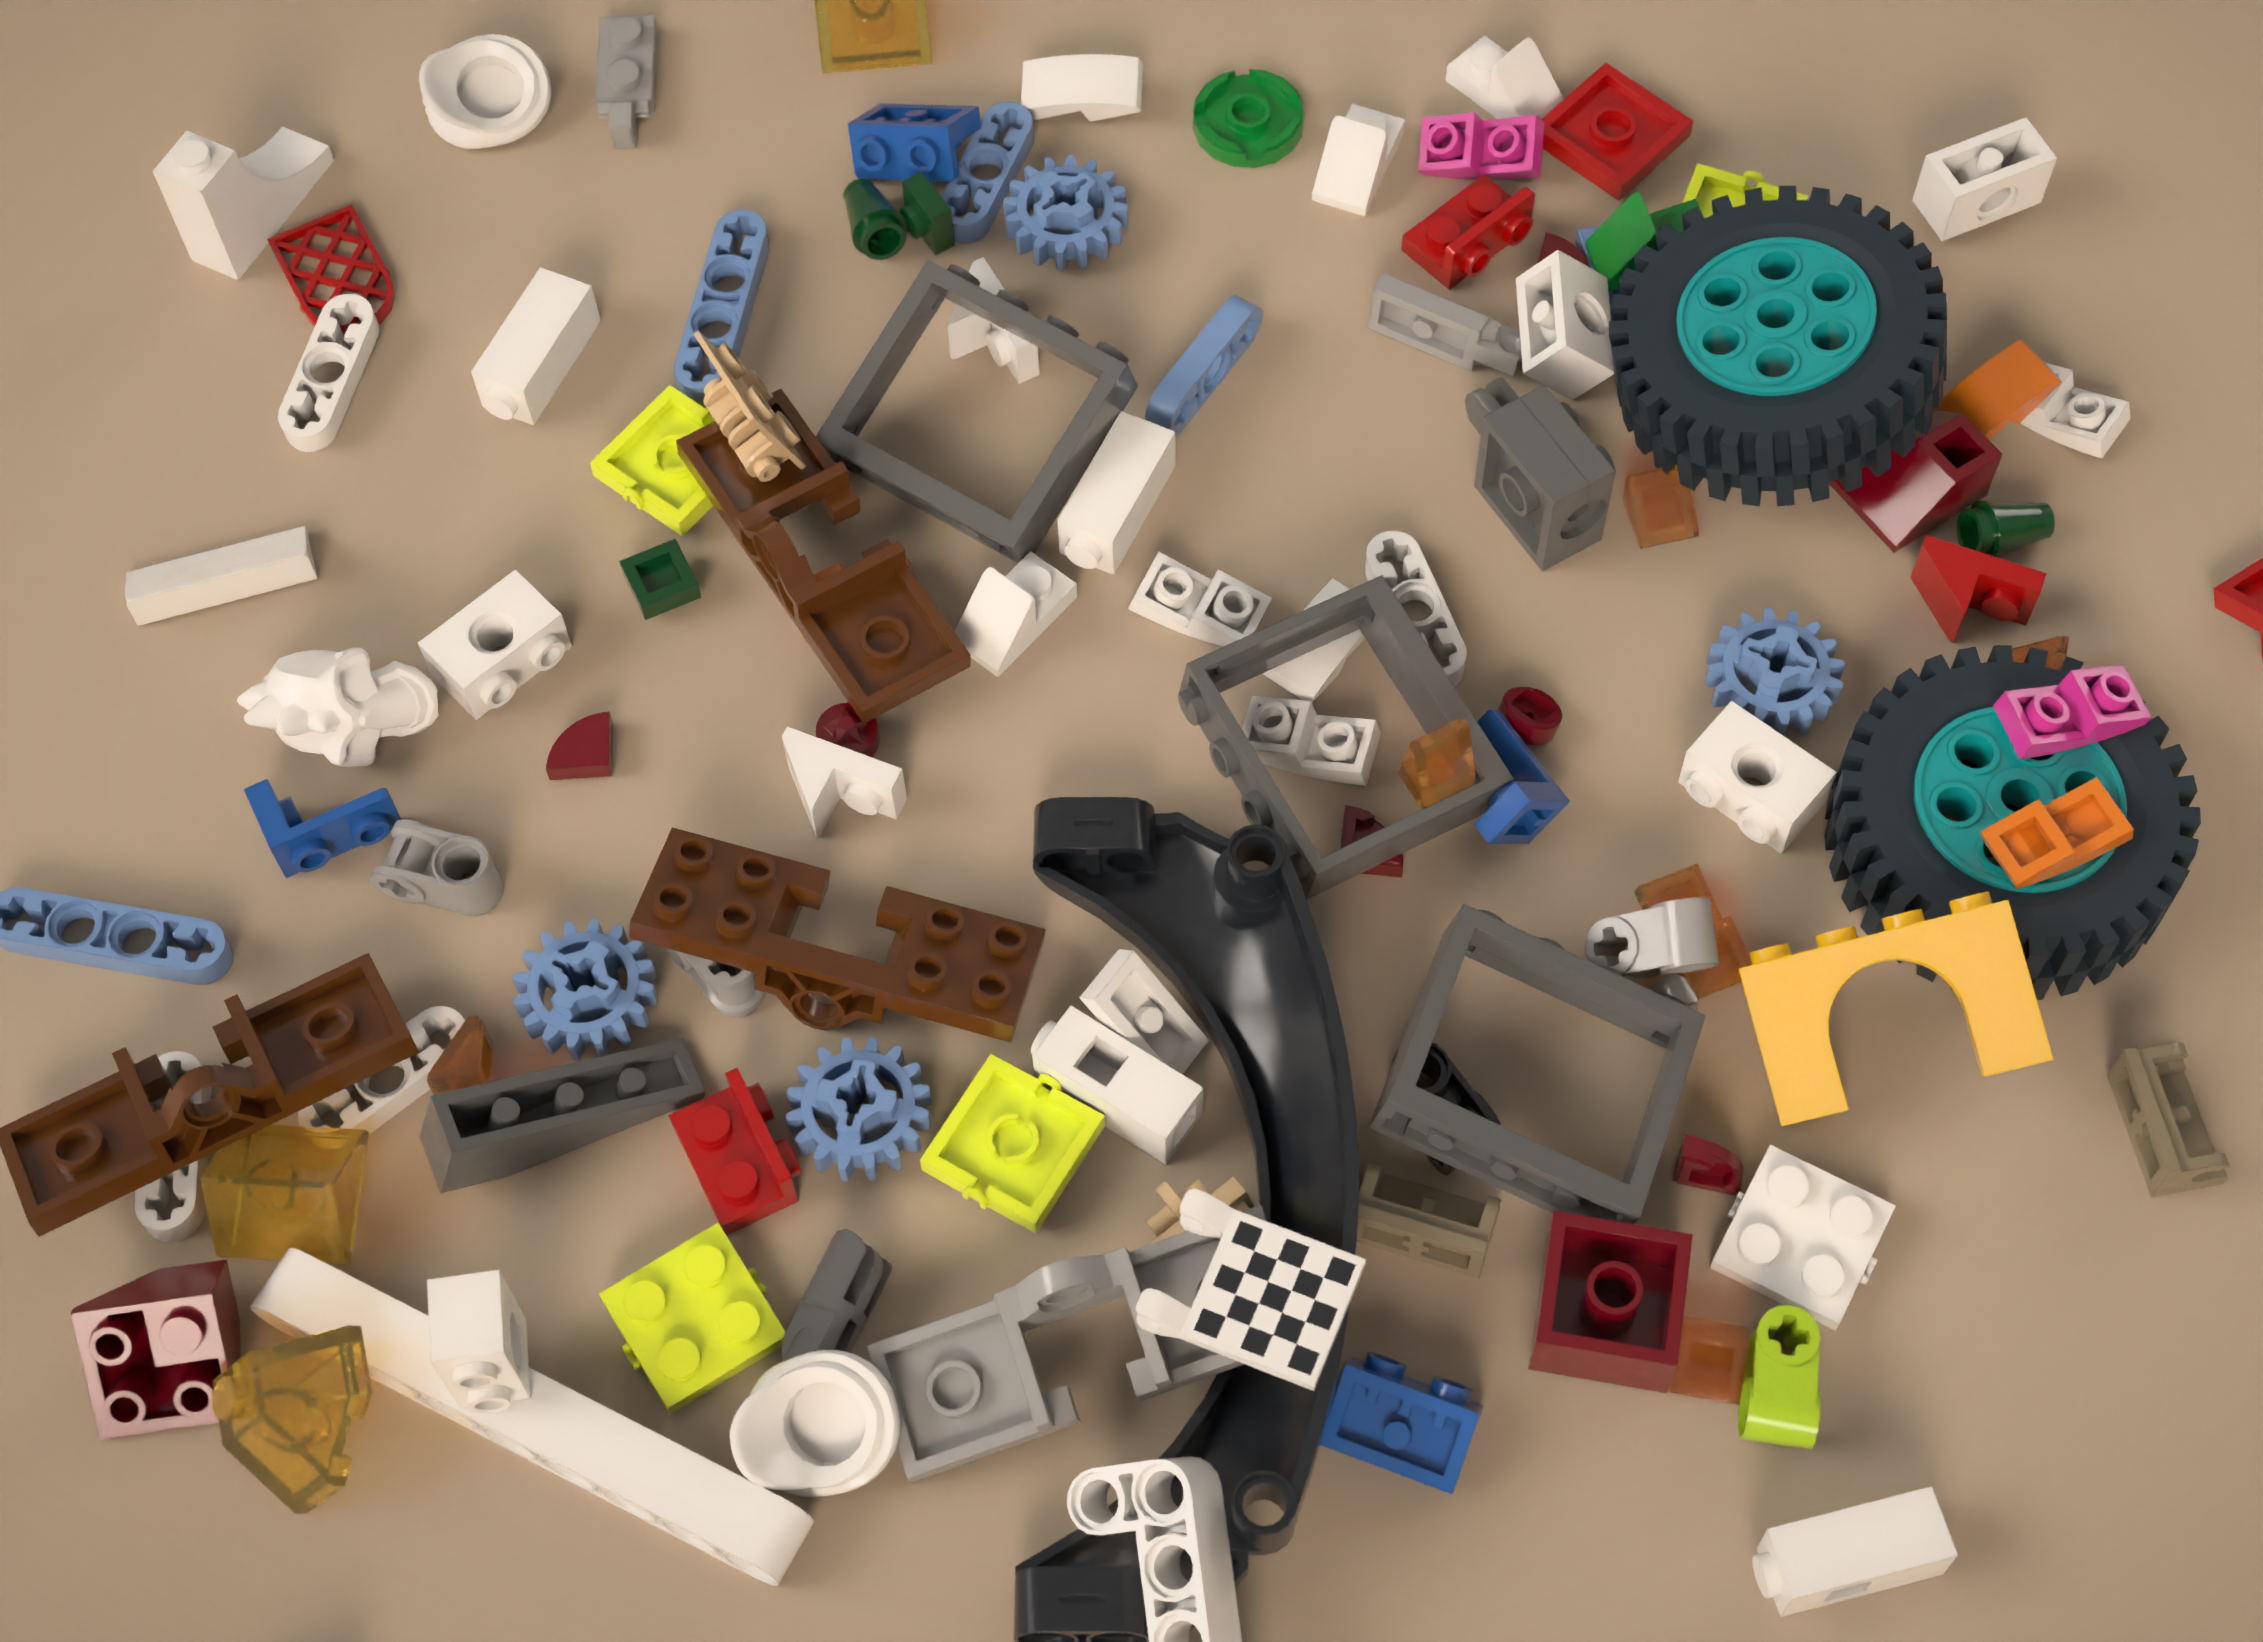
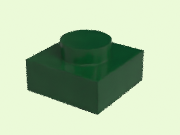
M922 172L903 180L902 189L905 206L900 208V214L906 221L909 234L914 239L921 237L935 256L955 246L952 212L948 204Z
M676 538L619 561L623 576L645 620L702 598L698 582Z

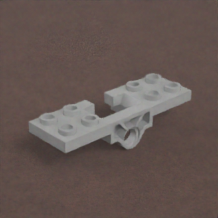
M1261 1205L1241 1211L1268 1222ZM1186 1231L1130 1252L1126 1247H1122L1105 1254L1060 1260L1034 1271L1017 1285L994 1293L995 1300L868 1345L872 1364L886 1377L894 1391L901 1419L900 1437L897 1447L907 1479L911 1482H916L1081 1423L1071 1389L1067 1385L1045 1393L1043 1392L1025 1332L1126 1296L1145 1353V1357L1126 1363L1136 1396L1140 1401L1243 1365L1241 1362L1185 1340L1148 1332L1137 1324L1136 1305L1141 1293L1148 1288L1161 1291L1187 1307H1192L1221 1238L1202 1236Z

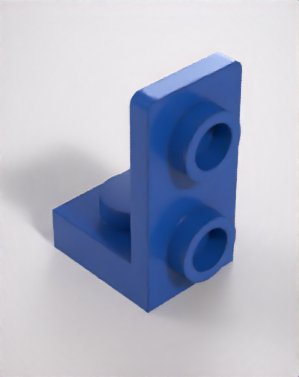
M1488 710L1477 723L1514 780L1502 786L1491 796L1488 802L1490 808L1474 826L1488 844H1529L1570 800L1499 710Z
M268 779L244 789L267 844L286 878L300 872L317 870L324 866L331 858L358 846H369L380 842L391 832L394 823L397 820H401L387 788H380L305 822L302 821L291 796L279 801Z

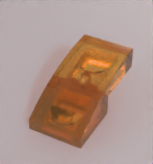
M1698 863L1638 886L1634 893L1642 910L1671 900L1696 897L1710 898L1720 965L1705 970L1677 973L1688 980L1698 1000L1742 983L1739 968L1752 965L1751 959L1732 917L1722 918Z

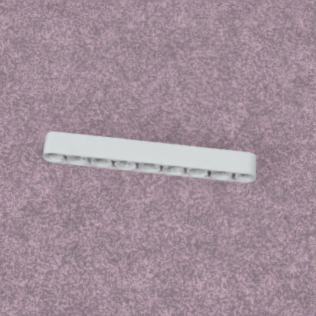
M289 1248L250 1305V1309L258 1317L281 1332L772 1586L779 1585L814 1523L812 1517L804 1510L781 1496L752 1483L744 1477L529 1368V1399L511 1401V1405L507 1409L492 1413H476L468 1410L467 1407L459 1408L430 1362L428 1315L298 1249Z

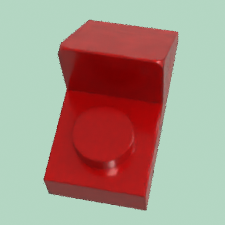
M1926 535L1910 578L1950 642L1954 643L1968 607L1982 611L1996 620L2013 621L2026 626L2041 593L2047 573Z

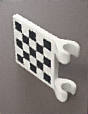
M1188 1190L1180 1205L1181 1226L1192 1233L1221 1238L1192 1307H1187L1161 1291L1148 1288L1141 1293L1136 1305L1137 1324L1148 1332L1185 1340L1314 1391L1366 1265V1259L1235 1210L1201 1190Z

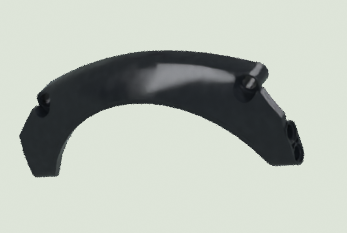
M1057 797L1038 803L1034 809L1033 870L1035 875L1050 890L1101 919L1137 947L1174 984L1205 1026L1225 1062L1245 1113L1256 1162L1259 1205L1262 1206L1267 1221L1355 1255L1359 1209V1149L1353 1085L1346 1039L1328 962L1301 883L1282 837L1277 831L1268 826L1254 824L1242 827L1228 839L1200 825L1180 812L1155 813L1153 805L1145 800L1132 797ZM1250 861H1261L1270 867L1261 871H1252L1242 865ZM1350 1304L1314 1391L1246 1364L1218 1373L1203 1401L1177 1438L1158 1458L1197 1457L1210 1463L1218 1473L1223 1491L1235 1587L1248 1575V1555L1276 1553L1288 1544L1294 1534L1295 1524L1312 1476L1336 1388ZM1175 1475L1171 1482L1170 1493L1173 1502L1179 1508L1183 1501L1184 1489L1181 1481ZM1119 1498L1108 1506L1114 1516L1118 1509ZM1267 1500L1278 1505L1283 1512V1516L1273 1525L1262 1526L1250 1521L1244 1511L1254 1501ZM1078 1528L1015 1566L1013 1640L1015 1642H1149L1136 1531L1094 1535ZM1183 1549L1180 1556V1569L1184 1578L1190 1582L1193 1575V1563L1191 1556Z

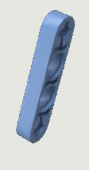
M747 209L726 213L715 226L674 364V375L678 391L701 406H705L704 387L711 380L721 377L709 359L711 374H706L702 382L693 381V379H698L702 374L704 367L703 357L708 358L694 333L697 331L701 332L704 326L714 321L728 323L731 329L727 334L719 338H706L716 348L725 342L739 358L769 253L766 224L760 215ZM742 234H749L750 236H745L740 249L742 257L737 256L734 242L739 241ZM725 276H737L744 280L743 285L732 292H722L714 288L715 283Z
M10 888L0 892V946L12 953L195 985L218 981L228 972L233 964L234 952L231 943L223 930L215 922L207 919L27 888ZM23 911H26L32 921L35 922L17 921L13 930H10L6 925L8 919H19ZM80 918H89L95 921L93 932L84 941L69 944L62 940L65 928L72 921ZM37 924L45 925V934ZM139 929H151L156 932L154 943L145 952L128 954L123 951L124 941L132 932ZM173 937H174V939L176 940V942L178 943V945H179L180 948L172 947V946H173ZM205 942H209L213 949L212 953H201L197 962H193L186 950L199 951Z

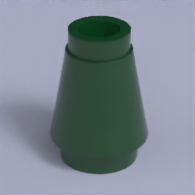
M857 179L848 184L843 192V199L845 201L854 247L860 253L874 260H885L893 257L903 248L906 241L907 224L904 217L875 187L872 181Z
M1978 500L1970 508L1962 510L1957 520V537L1960 546L1994 557L2002 556L2038 542L2041 539L2050 538L2055 529L2053 511L2045 502Z

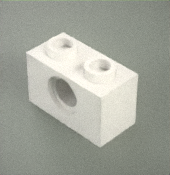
M2027 117L1926 155L1912 201L1940 240L1945 241L2040 204L2057 157Z
M1557 250L1516 278L1523 374L1572 400L1615 374L1609 338L1611 313L1607 277Z
M516 570L512 571L418 642L431 676L475 720H478L492 708H498L507 703L520 686L540 671H546L554 667L561 660L564 653L572 647L562 614ZM507 646L506 648L500 651L492 652V650H494L497 647Z
M1731 701L1686 751L1678 783L1686 788L1689 795L1696 802L1705 807H1714L1736 822L1740 830L1748 838L1760 844H1768L1782 854L1826 803L1837 772ZM1742 778H1755L1762 782L1764 785H1750L1746 783L1744 780H1742Z
M500 1270L427 1280L430 1362L459 1408L467 1407L468 1410L476 1413H492L510 1407L511 1401L529 1399L530 1381L526 1318Z

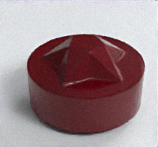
M1532 687L1509 689L1504 694L1497 709L1504 715L1525 744L1531 746L1549 743L1554 738L1562 721V711L1556 701L1545 692Z
M849 702L831 706L822 713L816 724L815 732L817 738L866 756L873 757L879 747L880 736L876 718L863 724Z

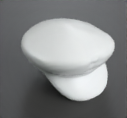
M490 34L475 36L459 42L448 49L429 55L422 63L419 71V84L423 104L426 107L425 112L428 114V121L431 127L443 140L463 149L495 147L526 136L545 117L552 97L549 75L539 54L524 42L506 35Z
M839 1350L813 1351L795 1356L773 1366L758 1379L750 1396L741 1404L732 1420L730 1429L731 1450L739 1470L747 1479L758 1486L768 1490H784L787 1493L802 1497L831 1496L860 1488L872 1481L884 1470L897 1448L901 1419L893 1388L877 1367L853 1353Z

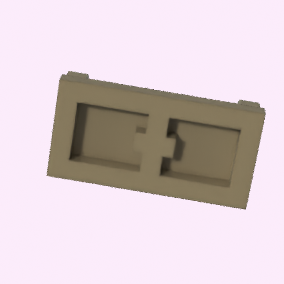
M2180 1042L2139 1049L2137 1046L2125 1048L2107 1075L2151 1198L2222 1185L2228 1178L2225 1169L2230 1167L2225 1153L2214 1152L2184 1072L2186 1065L2183 1058L2188 1057L2184 1043Z
M1370 1160L1359 1191L1357 1242L1480 1278L1499 1214L1501 1199L1488 1195L1486 1204L1384 1174L1382 1170L1383 1164Z

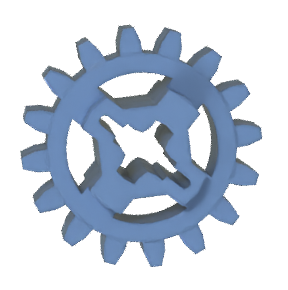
M1068 155L1065 165L1057 166L1051 157L1045 158L1044 170L1039 172L1028 165L1024 168L1025 182L1019 180H1012L1010 182V197L1004 198L1003 201L1006 234L1008 239H1016L1017 252L1020 255L1034 250L1036 265L1041 266L1048 258L1056 259L1057 269L1064 270L1067 260L1075 259L1081 268L1088 267V255L1094 253L1097 257L1104 260L1108 257V243L1115 245L1122 243V228L1128 227L1126 190L1124 186H1115V173L1112 170L1098 175L1096 160L1091 159L1084 167L1076 166L1075 156ZM1034 207V215L1029 217L1030 210ZM1102 208L1103 213L1098 220V210Z
M1765 608L1762 621L1756 622L1752 616L1744 612L1740 614L1736 629L1725 624L1721 628L1717 643L1711 644L1706 661L1708 669L1704 680L1705 686L1715 688L1711 703L1714 707H1723L1733 701L1768 726H1772L1775 731L1785 736L1788 725L1792 724L1801 734L1809 733L1813 718L1822 722L1828 719L1832 705L1837 703L1844 684L1840 679L1845 662L1844 660L1833 658L1838 643L1835 639L1823 641L1817 639L1821 626L1817 621L1809 624L1806 628L1798 626V612L1791 611L1785 621L1776 620L1772 608Z
M591 919L586 932L580 933L577 932L576 927L571 921L565 922V937L558 940L547 932L542 933L540 937L545 949L540 954L527 950L522 954L525 965L530 972H520L513 975V982L520 994L513 998V1002L519 1017L525 1018L523 1024L528 1035L532 1039L542 1036L547 1051L552 1054L566 1043L573 1060H580L585 1046L594 1045L599 1056L607 1055V1041L616 1038L618 1042L626 1047L631 1044L627 1028L631 1024L647 1027L650 1021L643 1006L654 1005L658 1002V995L654 984H651L658 978L652 960H645L647 954L643 943L638 940L628 943L624 927L619 924L611 929L608 935H605L599 919ZM620 966L628 974L626 991L621 989L618 983L620 979L618 969ZM546 987L551 989L553 997L550 1000L553 1009L550 1012L544 1006Z
M849 1037L842 1038L841 1054L833 1056L830 1051L822 1046L817 1049L820 1061L818 1068L814 1069L803 1064L798 1067L797 1071L800 1082L804 1087L788 1088L787 1098L790 1107L794 1108V1110L786 1113V1119L790 1132L799 1133L794 1139L800 1155L803 1156L814 1152L813 1160L817 1171L823 1173L833 1163L838 1164L841 1181L848 1182L855 1168H864L869 1181H874L877 1179L878 1164L886 1162L889 1167L897 1172L902 1169L899 1155L902 1149L917 1154L922 1149L920 1137L915 1130L924 1131L931 1129L930 1112L924 1109L932 1104L929 1085L920 1084L923 1077L918 1062L903 1067L905 1061L903 1050L898 1045L890 1049L886 1055L880 1054L878 1040L875 1037L869 1038L864 1050H855ZM881 1078L891 1082L898 1089L903 1099L897 1098L896 1091L884 1089L880 1083ZM866 1093L868 1095L869 1104H863ZM860 1104H863L859 1114H855L853 1124H851L849 1113H856ZM816 1119H821L824 1127L835 1128L838 1134L837 1140L827 1136L816 1123Z

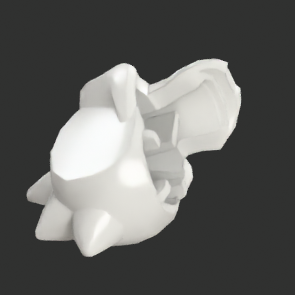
M357 647L340 652L309 650L279 658L269 674L263 677L262 682L251 686L237 698L238 704L249 710L244 715V721L248 725L274 729L286 745L302 752L324 754L332 764L340 767L371 765L376 758L375 747L380 737H405L420 733L432 725L439 716L438 690L431 679L416 667L398 661H393L382 668L370 671L368 653L363 648Z

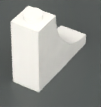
M283 126L265 145L242 158H238L235 150L186 130L153 170V174L191 260L239 280L268 244L267 239L273 237L334 162V158L328 145Z

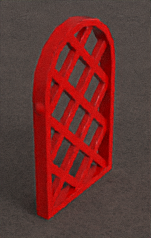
M352 204L267 239L300 304L301 312L305 314L314 327L318 318L308 306L323 309L328 302L312 298L318 284L335 287L329 301L336 296L342 295L344 290L359 293L367 301L370 296L384 299V303L374 313L379 325L382 324L392 311L396 296L390 278L391 274L385 268ZM352 220L361 236L346 233ZM340 222L337 230L327 228ZM315 234L332 238L325 252L308 248ZM303 238L300 245L291 244V242ZM341 240L358 244L351 258L334 254ZM366 247L376 264L360 260ZM279 250L295 253L289 266H287ZM304 256L320 259L314 273L297 269ZM329 262L346 266L340 280L323 276ZM356 268L373 272L366 286L349 282ZM381 275L386 282L387 291L375 288ZM294 278L309 281L303 294H301ZM353 317L349 324L339 325L343 335H345L350 324H361V322L357 323L359 317Z

